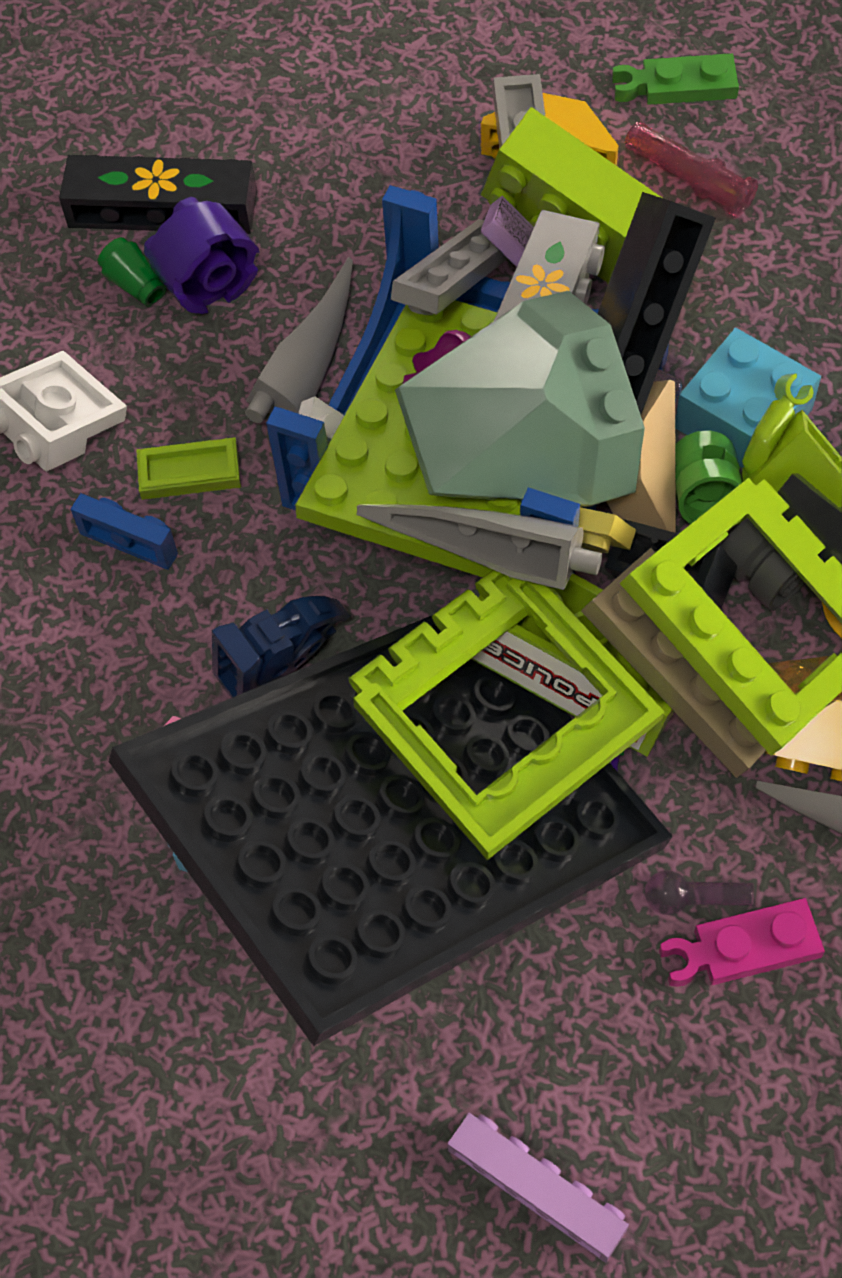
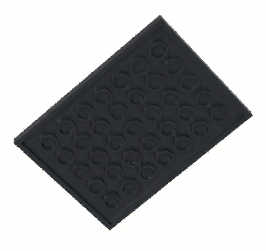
M433 615L114 746L108 762L313 1047L665 849L673 837L609 762L487 860L354 707L353 698L358 694L348 680L349 677L379 655L384 656L393 667L397 666L398 664L389 653V647L423 622L428 623L439 634L441 631L434 623ZM472 659L403 710L416 727L421 725L457 766L456 773L476 795L572 720L566 711Z

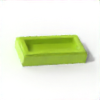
M236 437L136 449L139 493L142 500L241 488Z

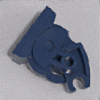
M307 596L291 600L277 613L272 615L266 609L248 619L240 628L235 623L218 626L212 630V673L231 698L293 673L322 646L326 639L336 633L332 625L339 621H346L350 614L337 599L326 596Z

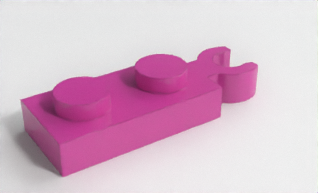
M806 898L696 925L694 933L697 942L691 943L682 938H672L663 942L659 949L661 957L676 954L682 956L687 963L684 969L669 973V985L675 987L690 983L695 978L697 972L707 970L711 985H716L819 959L825 953Z

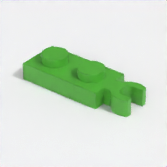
M733 53L643 59V69L637 70L629 65H618L613 67L612 83H627L615 85L614 98L618 102L632 101L638 95H646L647 105L737 99L739 90Z

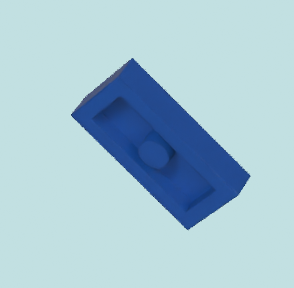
M80 493L70 509L79 533L83 536L169 570L178 555L171 529L164 522L153 516H144L142 518L125 511L113 500L108 498L97 500Z

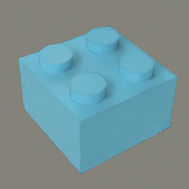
M735 327L679 394L675 428L686 435L697 431L709 430L724 434L732 441L736 449L739 466L743 468L742 460L755 427L771 402L778 400L774 393L777 380L783 375L797 373V378L790 387L794 398L802 386H812L814 392L812 399L805 404L793 407L795 414L803 410L808 416L814 406L821 375Z

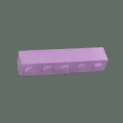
M468 1113L448 1142V1151L607 1263L628 1229L629 1224L624 1221L625 1215L609 1203L602 1206L591 1198L593 1195L592 1191L582 1183L574 1180L571 1184L559 1176L561 1170L549 1160L542 1158L539 1162L529 1155L528 1151L530 1149L519 1139L511 1136L508 1140L497 1132L498 1126L486 1116L480 1114L477 1118Z

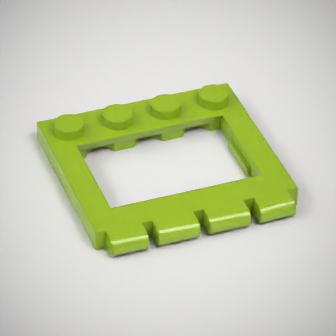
M747 478L633 570L619 584L768 754L772 756L790 742L842 692V650L837 655L833 653L798 685L800 690L794 694L684 568L688 563L691 566L723 541L729 535L727 531L746 516L842 624V565L834 556L830 557L825 563L818 554L826 547L798 515L789 522L782 516V513L790 506L766 479L755 485Z
M492 570L475 583L477 591L484 598L482 602L471 590L467 589L432 616L434 623L441 631L439 634L428 623L423 622L389 647V653L398 664L397 666L393 667L384 656L379 655L348 679L358 694L353 698L354 707L487 860L662 721L665 713L548 586L512 578L495 570ZM526 616H529L581 674L599 691L602 697L476 795L456 773L457 766L421 725L416 727L403 710Z

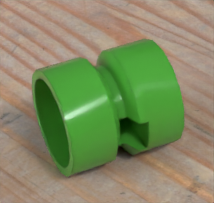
M712 430L697 431L686 435L675 444V481L678 509L683 519L690 524L743 482L739 472L740 466L736 449L732 441L722 433Z

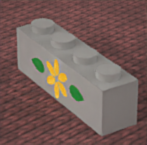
M541 210L495 320L523 301L564 291H570L587 305L592 280L588 279L589 275L597 276L599 274L605 252V246L597 244L600 223Z

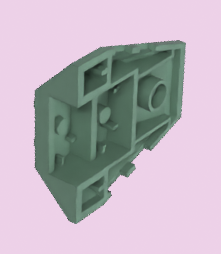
M570 291L521 302L395 389L429 495L495 500L497 498L523 500L529 487L579 503L580 507H589L636 492L645 427L611 324Z

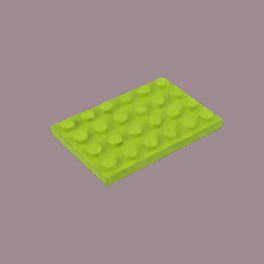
M456 300L437 315L418 314L411 311L408 307L409 305H405L333 435L328 448L295 504L296 518L484 577L493 569L356 515L357 505L447 506L520 515L521 499L497 498L495 500L429 495L395 389L403 384L404 375L416 373L412 363V358L415 354L427 352L434 348L446 331L458 330L466 332L471 336L475 335L494 322L498 312Z

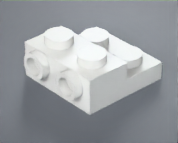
M64 351L0 378V434L4 433L13 442L15 452L21 461L26 464L36 462L46 472L85 454L87 438L125 421L127 405Z

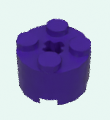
M195 197L179 201L174 207L173 215L144 244V254L149 259L153 271L180 305L191 313H208L206 306L222 297L228 303L237 299L248 289L258 272V268L253 262L256 253H260L259 248L232 215L220 203L199 202Z

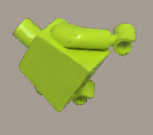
M797 373L783 375L775 384L774 393L778 400L771 402L755 427L742 460L744 466L742 469L743 482L749 478L757 485L763 479H766L775 491L778 492L792 474L798 473L835 505L842 507V457L803 410L795 414L793 409L795 405L805 404L812 399L814 394L811 385L802 386L794 398L790 387L797 378ZM745 516L737 525H739L747 517Z

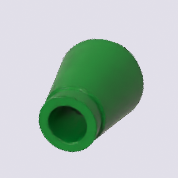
M119 237L108 243L99 254L97 263L102 268V276L138 301H141L146 307L152 306L164 296L166 286L153 271L149 261L136 242H128L124 237Z

